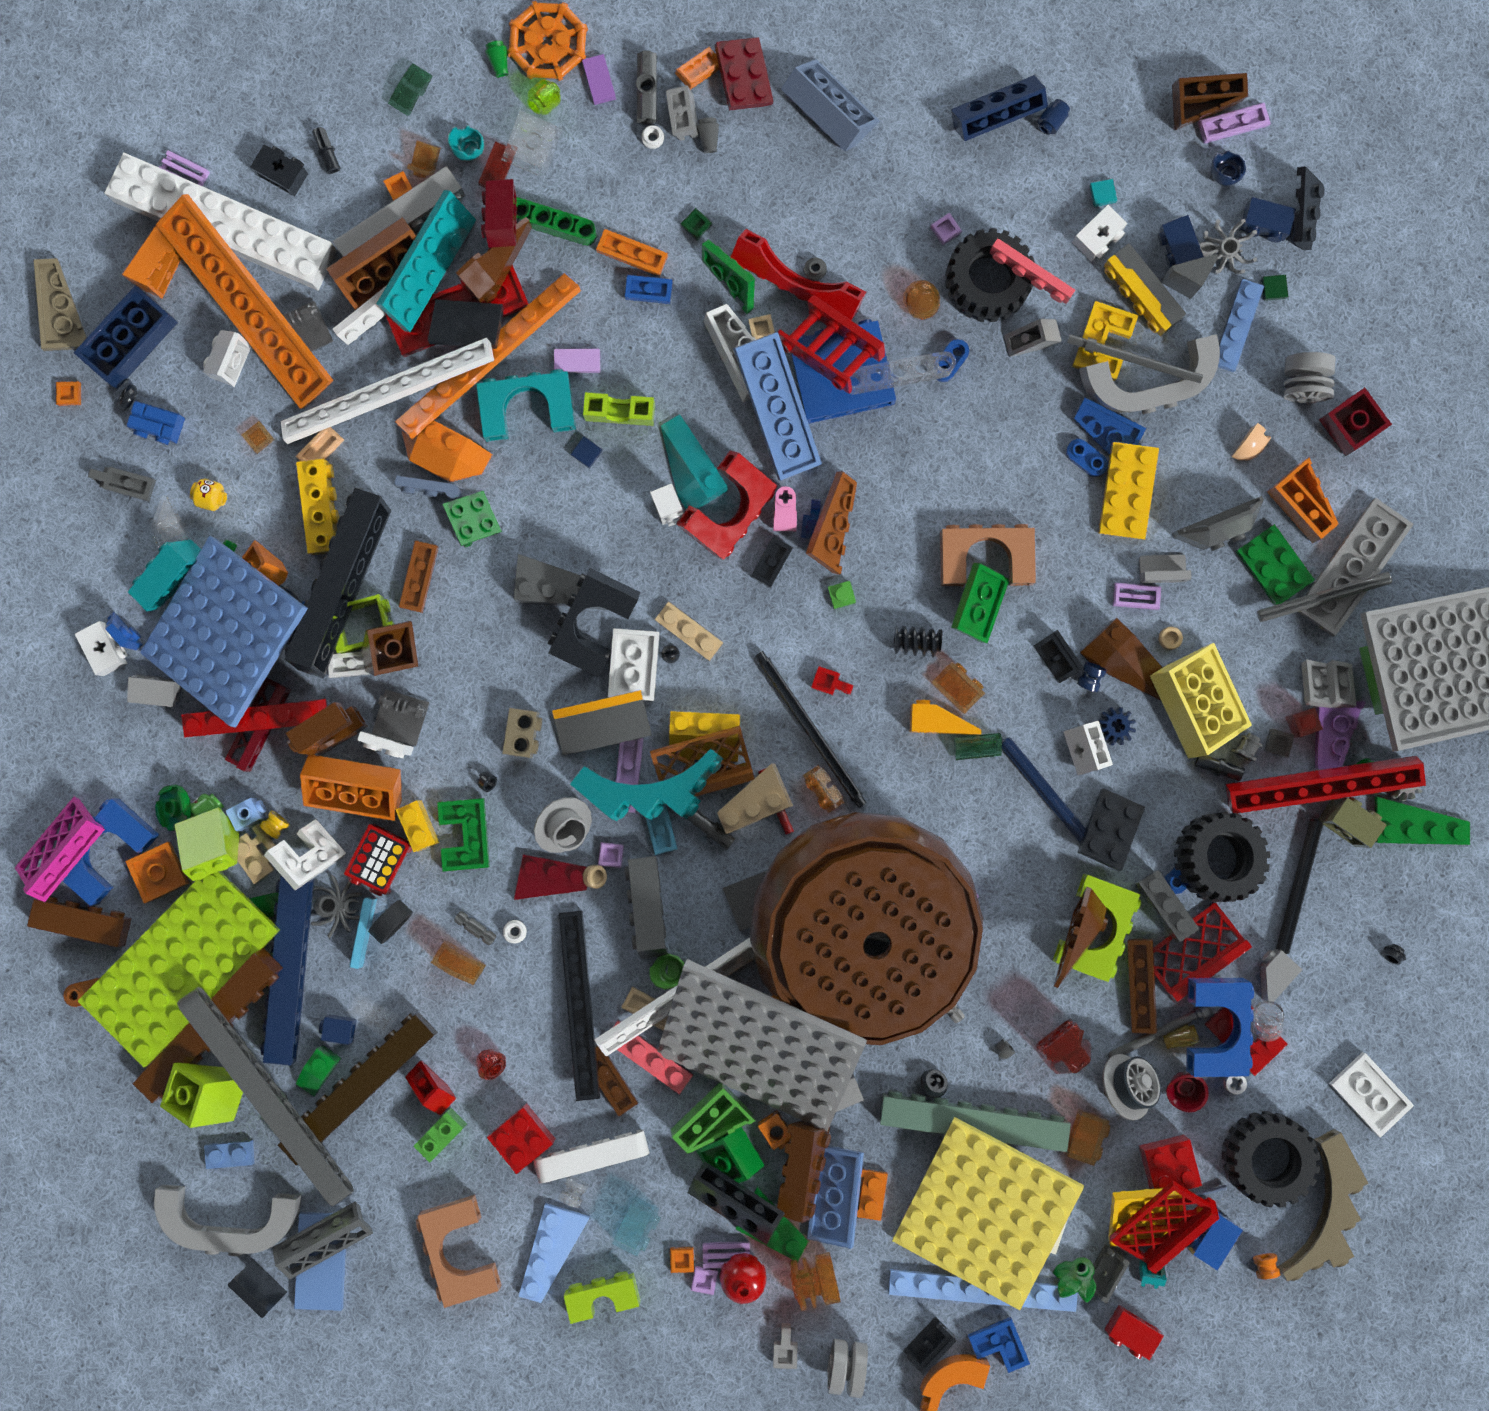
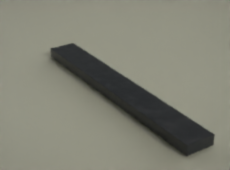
M583 911L559 913L575 1096L576 1101L600 1099Z

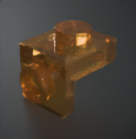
M417 140L412 163L407 164V169L412 170L413 175L421 178L433 175L436 170L441 147Z

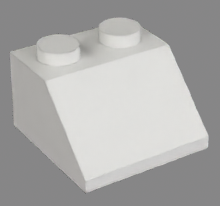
M220 330L219 335L213 339V349L210 356L206 357L204 361L203 373L210 378L235 387L251 345L236 332Z

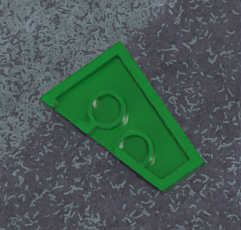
M757 1186L754 1193L777 1208ZM783 1217L766 1246L798 1262L809 1241L788 1218ZM736 1226L735 1229L738 1230L739 1232H741V1233H743V1234H745V1235H747V1236L753 1238L754 1240H756V1241H758V1242H760V1243L766 1245L765 1243L761 1242L760 1240H758L757 1238H755L754 1236H752L751 1234H749L748 1232H746L745 1230H743V1229L740 1228L739 1226Z

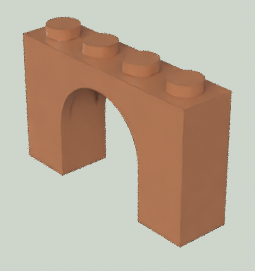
M979 524L969 525V528H960L959 525H946V529L940 531L941 586H964L966 584L967 552L973 544L980 541L995 542L1006 551L1009 559V586H1030L1036 583L1035 528H1028V524L1014 525V528H1005L1004 524L991 525V528H982V525Z
M471 1195L421 1211L417 1216L416 1226L418 1232L423 1234V1250L426 1256L429 1255L431 1261L429 1265L430 1274L433 1279L436 1278L438 1285L436 1288L437 1298L439 1302H443L444 1308L499 1291L501 1281L495 1262L472 1270H460L453 1267L446 1260L443 1253V1241L449 1232L477 1223L482 1216L476 1196Z

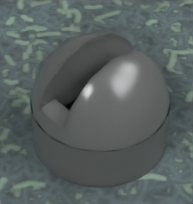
M1004 1038L995 1046V1053L999 1054L998 1057L1000 1059H1008L1016 1053Z

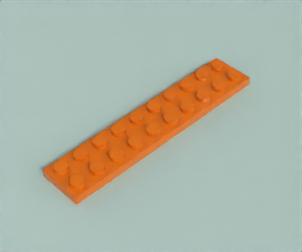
M188 194L182 195L157 222L156 226L300 409L307 407L334 380Z

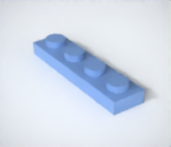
M1246 279L1240 281L1219 343V368L1231 372L1236 370L1264 288L1263 285Z

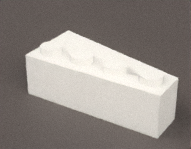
M725 304L707 312L704 324L742 402L750 400L733 348L754 341L756 338L751 336L745 329L746 326L731 308Z

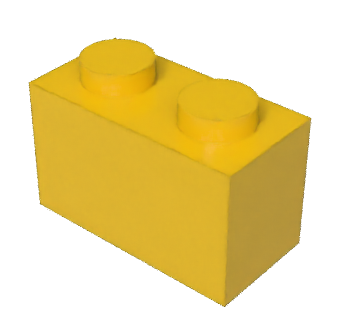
M416 800L396 809L413 852H419L440 843L422 800Z

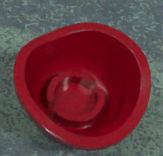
M1182 1071L1174 1075L1166 1088V1095L1169 1102L1175 1108L1190 1113L1200 1110L1206 1104L1209 1091L1202 1077H1193L1187 1071Z

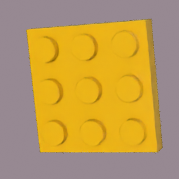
M1163 1188L1112 1193L1108 1235L1110 1247L1117 1246L1110 1242V1235ZM1173 1191L1167 1196V1199L1182 1197L1181 1194ZM1182 1205L1168 1206L1169 1212L1182 1211L1183 1207ZM1165 1206L1155 1207L1151 1213L1166 1212ZM1183 1218L1169 1219L1170 1224H1178ZM1166 1219L1152 1220L1153 1226L1166 1225L1167 1221ZM1139 1221L1136 1227L1150 1226L1149 1221ZM1167 1232L1154 1233V1238L1163 1237ZM1151 1233L1137 1234V1239L1151 1238ZM1134 1234L1123 1235L1121 1239L1134 1240Z

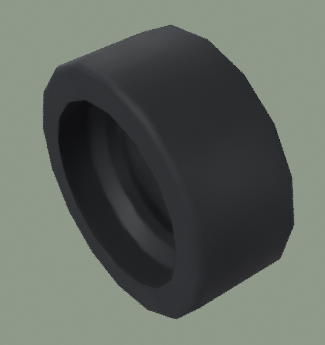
M398 900L373 923L368 932L380 944H383L403 926L413 912L401 900Z

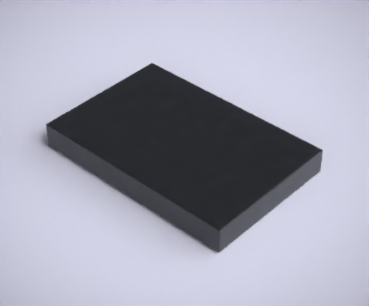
M435 300L428 336L429 344L464 347L487 338L491 343L492 349H497L504 312L503 304Z
M255 1260L249 1263L228 1283V1287L261 1318L287 1293Z

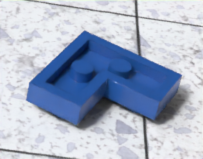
M1011 1317L967 1334L977 1359L1000 1351L1008 1373L1030 1364Z

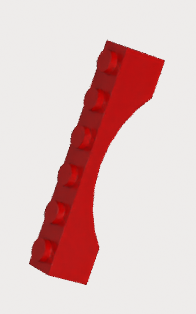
M745 229L738 237L730 257L735 259L743 269L755 273L760 279H766L774 283L779 289L795 294L800 300L808 301L813 295L817 296L851 321L856 316L866 295V291L847 281L822 283L798 275L779 260L765 238L748 229Z
M326 699L248 707L236 727H230L212 711L182 714L184 738L293 727L326 708L327 704Z

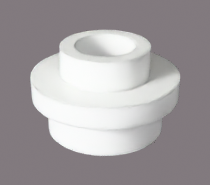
M648 126L643 130L642 142L647 148L656 149L663 144L664 133L659 127ZM656 135L657 139L655 141L649 140V136Z
M512 920L504 926L503 935L508 942L519 943L526 937V926L521 921ZM513 927L519 929V934L517 936H513L511 934V929Z

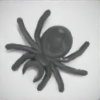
M330 875V878L334 884L336 894L333 890L322 886L313 887L314 891H324L331 894L320 896L314 903V910L319 916L330 918L320 922H311L312 926H321L332 922L335 918L333 926L327 935L328 938L335 932L339 917L348 933H351L352 930L348 927L344 917L350 920H359L360 916L348 915L347 913L356 914L358 910L351 911L349 905L352 902H359L349 898L362 897V893H349L345 896L349 887L353 884L349 881L340 896V889L334 875Z

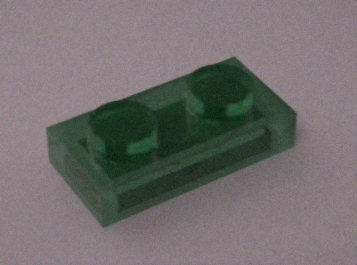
M1001 733L954 737L955 760L1001 756Z

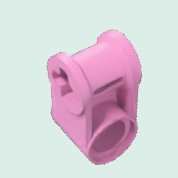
M781 487L775 495L773 531H796V494L790 487ZM783 493H788V497H792L786 504L783 503V499H779V497H783Z

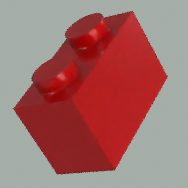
M1120 1305L1117 1306L1105 1327V1331L1109 1335L1108 1339L1119 1347L1123 1344L1129 1348L1128 1351L1135 1357L1141 1359L1143 1356L1149 1361L1164 1337L1158 1328Z

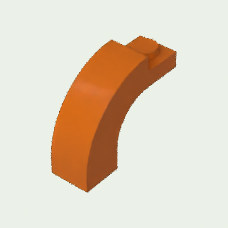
M959 1354L947 1357L935 1364L928 1371L920 1386L922 1395L927 1396L922 1398L920 1411H937L943 1394L954 1385L968 1384L984 1389L990 1369L988 1359H977L975 1355Z

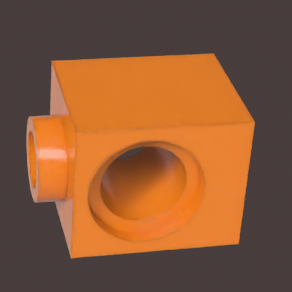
M778 1110L758 1122V1128L773 1150L776 1148L781 1150L785 1148L787 1142H790L792 1134L787 1132L788 1125ZM775 1126L783 1129V1133L779 1137H774L770 1134V1130Z

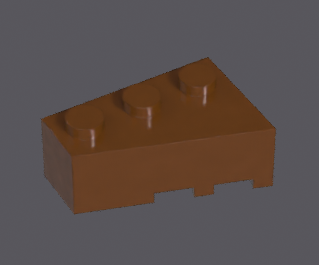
M1247 73L1178 78L1172 84L1174 130H1178L1242 102L1248 97Z

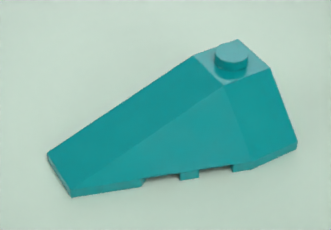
M679 414L661 425L676 493L685 509L688 506L699 509L727 492L728 487L682 416Z

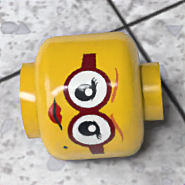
M203 478L193 483L190 490V499L193 500V504L196 507L216 511L220 506L225 505L227 493L224 492V487L221 483Z

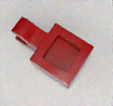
M818 666L811 689L832 696L835 690L851 695L853 685L840 681V673Z

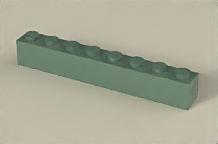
M889 1090L888 1094L882 1093L879 1115L880 1125L946 1134L953 1118L956 1117L1003 1143L1067 1152L1071 1124L1064 1120L1065 1116L1051 1114L1050 1117L1041 1116V1112L1028 1110L1027 1114L1018 1113V1109L1004 1107V1111L995 1110L994 1105L981 1104V1107L972 1106L971 1102L958 1100V1104L948 1103L949 1099L942 1097L935 1098L933 1101L925 1099L926 1096L921 1094H912L911 1097L902 1096V1092Z

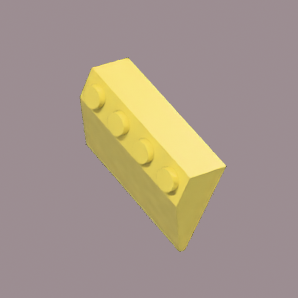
M1214 643L1168 664L1150 675L1188 759L1209 755L1252 726Z

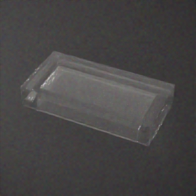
M361 992L356 995L346 1011L348 1015L383 1037L388 1035L399 1017Z

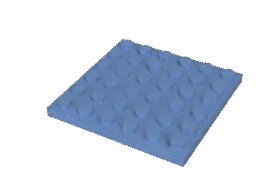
M209 536L196 558V563L189 569L140 653L227 725L236 727L308 608L219 540Z

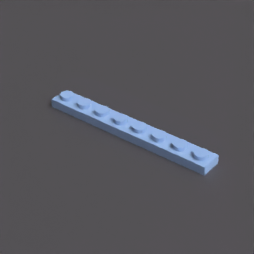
M890 1269L889 1295L1011 1306L955 1275ZM1035 1282L1022 1307L1076 1312L1078 1292L1072 1296L1061 1298L1058 1293V1284Z

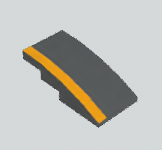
M641 690L552 710L563 755L652 736Z

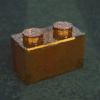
M1078 1108L1069 1135L1067 1152H1064L1067 1157L1095 1166L1096 1160L1099 1161L1102 1157L1103 1147L1101 1145L1103 1139L1107 1138L1110 1132L1109 1120L1103 1116Z

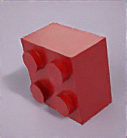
M527 1103L494 1129L487 1137L515 1174H518L552 1146L556 1140Z
M1184 1134L1139 1145L1150 1189L1164 1188L1172 1180L1186 1189L1202 1186L1191 1140Z

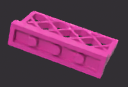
M74 796L15 867V870L25 884L24 892L43 902L49 898L105 830L101 824L95 822L77 797ZM75 809L74 816H71L72 811ZM69 823H72L70 831H67ZM54 841H57L55 849H52ZM39 859H42L40 867H37ZM30 863L29 870H26V871H25V868H26V867L28 866V864Z

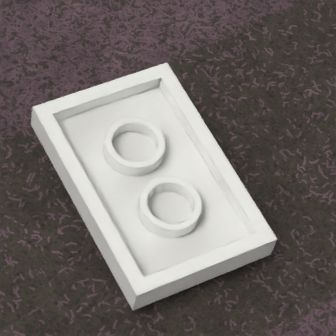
M613 628L608 697L641 690L643 700L654 701L659 632Z
M1364 1052L1356 1057L1329 1083L1378 1137L1383 1136L1414 1106Z

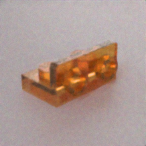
M951 662L931 684L961 713L965 714L985 695L982 691L984 687L975 678L971 680L966 675L967 670L960 663L954 664Z

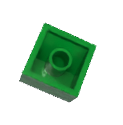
M742 1127L696 1150L703 1163H709L738 1183L747 1181L764 1166L758 1152L753 1147Z

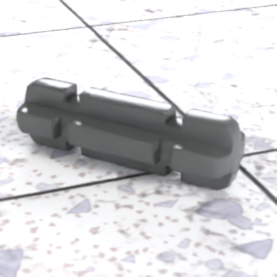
M460 911L456 915L454 922L460 926H465L464 929L478 939L482 938L485 944L491 945L496 939L495 933L490 930L487 931V928L475 919L468 918L469 915L465 912Z

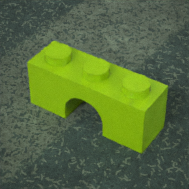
M585 392L583 409L585 421L654 426V397L631 396L630 399H615L609 397L608 394Z
M627 1271L616 1273L614 1278L605 1280V1277L593 1279L591 1284L582 1286V1283H575L568 1286L564 1293V1300L570 1324L593 1319L595 1314L593 1301L601 1296L608 1297L613 1301L616 1312L639 1307L640 1296L634 1273L628 1274Z

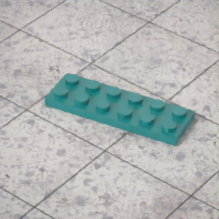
M444 190L376 303L395 323L407 332H411L476 222L475 217L448 190Z

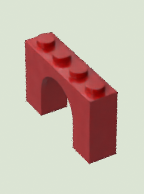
M731 450L717 467V470L738 488L740 506L735 516L725 523L716 524L699 509L688 506L676 523L678 527L711 554L722 560L731 555L734 545L745 536L748 526L759 517L762 507L773 498L774 491L778 487L740 453Z

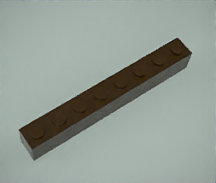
M420 1012L414 1016L410 1013L400 1022L403 1026L397 1032L393 1029L383 1038L386 1043L380 1048L376 1045L367 1053L366 1056L369 1058L363 1064L359 1061L349 1071L352 1074L346 1080L341 1078L332 1087L335 1091L331 1095L327 1096L324 1094L315 1103L317 1108L312 1113L307 1110L301 1116L321 1143L438 1033ZM280 1142L277 1146L297 1166V1162Z

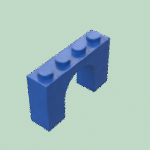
M107 799L99 807L101 811L95 817L93 816L95 822L104 827L105 830L102 834L106 832L116 834L137 853L145 852L160 835L120 799ZM89 848L63 879V882L86 903L92 906L98 905L112 890L113 886L92 867L89 859Z
M1188 978L1189 1003L1195 1007H1226L1231 1013L1233 1020L1231 1034L1224 1043L1216 1047L1187 1048L1186 1071L1193 1077H1241L1250 1075V1069L1253 1065L1250 1055V1046L1253 1044L1251 1022L1254 1019V1013L1251 1008L1254 988L1250 981L1244 978Z

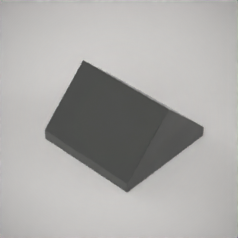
M1217 254L1172 266L1161 279L1162 283L1191 299L1203 286L1218 259Z

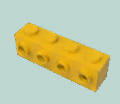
M325 459L296 462L307 553L310 555L328 554L329 542L337 532V523L340 518L339 512L335 510L334 501L337 500V493L335 487H332L331 478H334L333 466Z

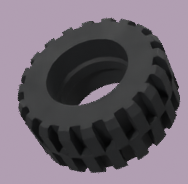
M990 228L988 233H985L984 229L977 230L974 236L969 234L964 238L963 242H959L951 255L945 276H947L945 286L946 289H949L948 297L950 301L955 300L956 302L954 307L958 311L961 309L965 310V316L968 318L974 315L977 316V321L984 322L985 318H989L990 322H997L1000 317L1004 320L1010 317L1012 312L1016 313L1021 308L1033 288L1029 279L1016 275L1011 270L1012 268L1005 263L1004 265L1011 276V282L1009 287L1000 293L983 292L970 279L969 269L973 262L982 258L993 259L990 251L997 239H1000L1035 263L1033 256H1028L1030 251L1026 244L1022 246L1020 244L1021 239L1018 236L1014 238L1008 236L1009 231L1003 230L1002 233H997V228Z
M1220 812L1202 815V817L1190 821V825L1182 829L1181 832L1184 835L1176 840V844L1179 847L1177 850H1174V857H1177L1178 863L1174 865L1175 869L1181 872V875H1179L1180 881L1188 884L1186 886L1188 891L1197 893L1196 896L1198 898L1209 900L1210 902H1236V900L1248 898L1249 894H1254L1259 890L1257 884L1264 883L1266 880L1264 873L1269 872L1270 864H1267V858H1270V851H1266L1265 847L1268 845L1266 838L1260 836L1262 833L1261 829L1258 826L1252 827L1253 821L1248 818H1242L1237 813ZM1218 835L1225 837L1232 844L1236 853L1235 868L1231 875L1224 880L1218 878L1212 872L1207 860L1208 847L1211 841Z
M1262 1111V1114L1254 1112L1249 1114L1250 1118L1247 1120L1243 1117L1237 1121L1239 1126L1237 1128L1232 1126L1228 1131L1232 1134L1230 1139L1225 1138L1223 1145L1227 1147L1226 1151H1222V1159L1226 1161L1223 1168L1225 1173L1229 1175V1181L1251 1201L1257 1204L1261 1203L1266 1207L1272 1208L1273 1204L1280 1208L1286 1207L1287 1201L1292 1205L1299 1202L1297 1197L1300 1195L1305 1197L1309 1193L1307 1188L1309 1185H1315L1317 1180L1313 1178L1314 1174H1319L1320 1166L1316 1164V1160H1320V1155L1314 1149L1317 1145L1314 1139L1309 1136V1132L1300 1126L1299 1123L1277 1112L1275 1114L1270 1111ZM1267 1139H1282L1289 1149V1162L1286 1169L1274 1179L1263 1180L1258 1178L1252 1169V1156L1255 1149Z

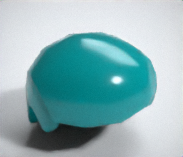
M468 125L464 129L454 127L448 134V145L456 158L462 161H470L482 154L484 138L478 130L470 128Z

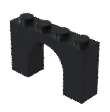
M589 568L587 574L582 573L576 584L580 588L577 594H571L566 604L570 608L567 614L562 612L557 622L560 628L557 633L552 632L547 644L551 645L548 654L599 677L608 660L610 649L587 639L578 629L576 618L580 612L587 608L602 607L629 619L638 601L640 592Z

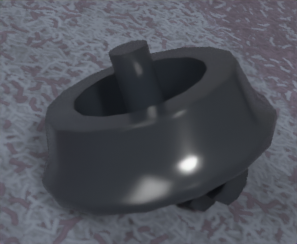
M927 1070L921 1076V1088L928 1096L939 1098L946 1093L948 1082L946 1076L941 1071Z

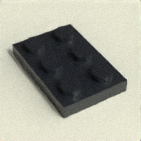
M1101 789L1077 853L1117 871H1122L1145 807L1107 789Z

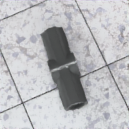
M642 51L637 53V123L651 125L657 122V53ZM645 85L652 86L648 91L641 89Z

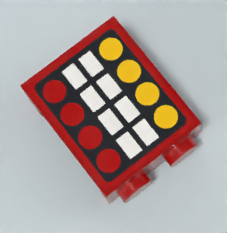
M369 824L344 875L348 876V881L358 886L364 884L370 887L369 891L375 895L390 894L391 889L389 888L406 854L412 851L409 841L376 824Z

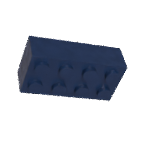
M135 285L74 351V354L104 381L118 389L176 326L178 321Z

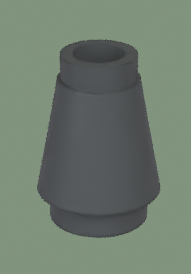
M712 117L699 119L697 129L704 153H716L719 133L717 119Z

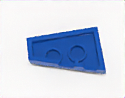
M1087 398L1083 399L1073 418L1109 456L1112 442L1138 445L1146 430L1145 427Z

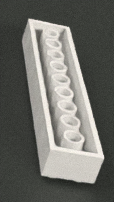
M124 152L105 191V194L114 203L156 221H159L182 195L188 194L235 255L319 291L327 274V268L330 267L337 252V249L330 241Z

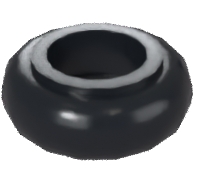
M129 384L123 389L117 402L120 410H127L133 403L137 395V387L135 385Z

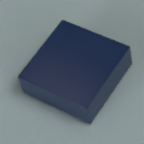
M583 437L570 455L590 469L603 450L586 437Z

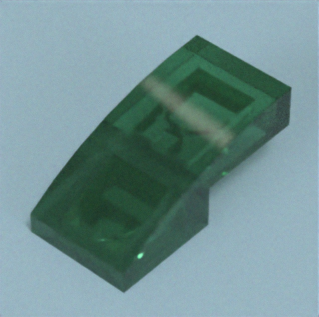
M412 63L395 88L388 104L409 116L419 96H423L433 75Z

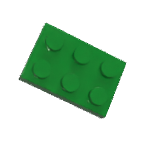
M1275 524L1236 551L1274 605L1285 602L1315 580Z
M973 563L951 628L981 643L988 644L1010 579L980 563Z

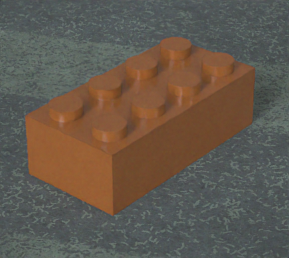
M402 217L327 268V271L355 310L388 285L416 235Z

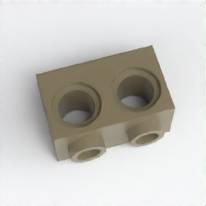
M509 708L502 754L533 758V754H537L539 741L535 740L536 733L541 731L543 720L539 717L540 713ZM523 716H529L531 719V724L526 729L520 726V719ZM524 738L527 741V748L520 752L516 748V743L519 739Z

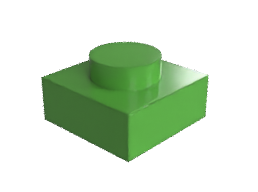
M850 581L828 587L834 609L856 603Z

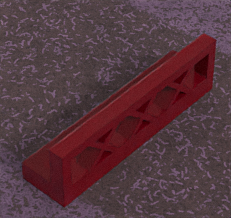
M266 677L251 707L285 703L292 689ZM270 684L276 688L270 700L267 701L265 691ZM272 729L255 730L249 742L246 740L245 731L238 732L225 760L236 765V768L244 772H251ZM245 746V751L240 761L233 759L232 757L236 749Z

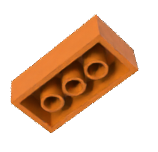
M308 755L300 773L303 806L393 821L396 819V809L400 808L402 802L401 769Z

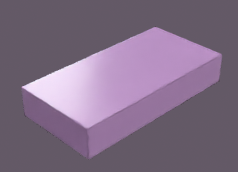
M554 349V370L562 369L568 373H600V349Z

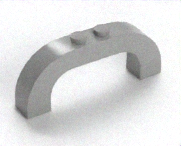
M1217 334L1187 342L1190 355L1188 370L1203 374L1201 383L1182 378L1175 383L1129 393L1121 390L1114 383L1108 361L1079 368L1082 383L1088 395L1097 404L1117 413H1130L1142 410V414L1155 412L1157 406L1163 405L1164 409L1178 406L1177 401L1197 395L1213 379L1220 358Z
M161 1185L155 1189L154 1196L155 1215L163 1232L178 1245L188 1249L205 1251V1254L209 1255L228 1252L229 1256H241L242 1254L258 1253L269 1249L292 1229L298 1218L301 1205V1195L278 1193L272 1198L271 1216L267 1225L259 1229L204 1226L194 1222L185 1210L186 1186Z

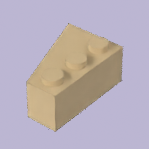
M770 764L717 812L726 834L793 806L776 765Z

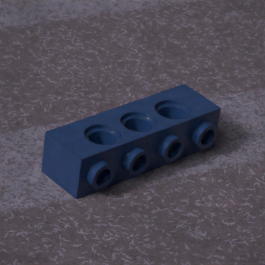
M1033 75L952 108L954 128L960 137L967 141L1048 108L1046 87Z

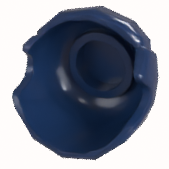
M1230 150L1223 154L1216 153L1210 166L1212 178L1223 186L1238 183L1243 179L1246 172L1243 158L1238 154L1231 153Z

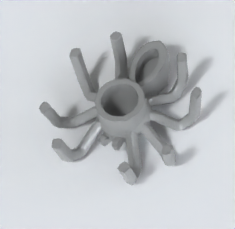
M1217 219L1215 229L1223 240L1209 237L1208 231L1204 232L1203 238L1209 242L1199 244L1203 256L1207 257L1219 252L1217 254L1218 259L1223 257L1220 266L1215 271L1216 275L1223 270L1227 259H1229L1230 270L1238 275L1245 273V270L1234 268L1233 257L1243 264H1251L1257 261V258L1243 259L1238 254L1243 251L1239 249L1243 246L1239 243L1257 234V231L1254 230L1248 235L1238 239L1234 238V233L1246 222L1245 219L1240 220L1230 230L1228 238L1219 226L1220 220Z

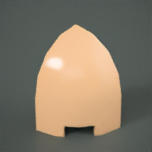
M1257 423L1249 430L1232 457L1245 461L1256 458L1269 443L1271 436L1266 437L1264 435L1266 429Z

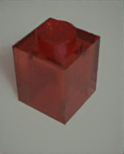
M1315 708L1305 709L1285 716L1293 738L1303 737L1323 730Z

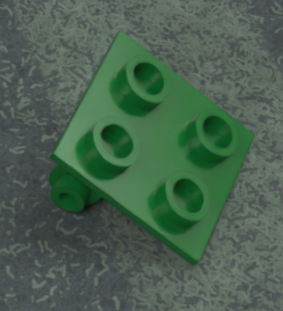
M484 491L442 504L459 544L464 546V548L471 546L474 541L502 532Z

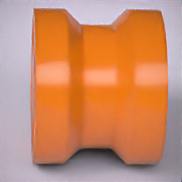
M1265 1253L1253 1257V1262L1257 1265V1278L1264 1280L1274 1279L1281 1275L1280 1269L1276 1266L1278 1261L1276 1254Z

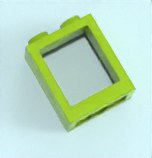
M380 594L351 601L347 604V606H353L351 611L377 604L383 626L394 624L393 621H389L388 613L391 612L389 601ZM343 629L336 646V652L341 654L361 650L363 641L348 645L346 633Z

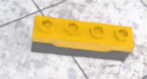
M1130 243L1107 260L1104 265L1105 274L1110 280L1117 282L1120 286V293L1125 298H1130L1134 303V310L1137 314L1143 315L1147 319V325L1153 333H1158L1161 336L1186 315V312Z

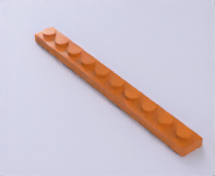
M565 273L500 329L497 349H492L494 361L438 383L395 421L397 426L411 439L417 436L581 291L579 285Z

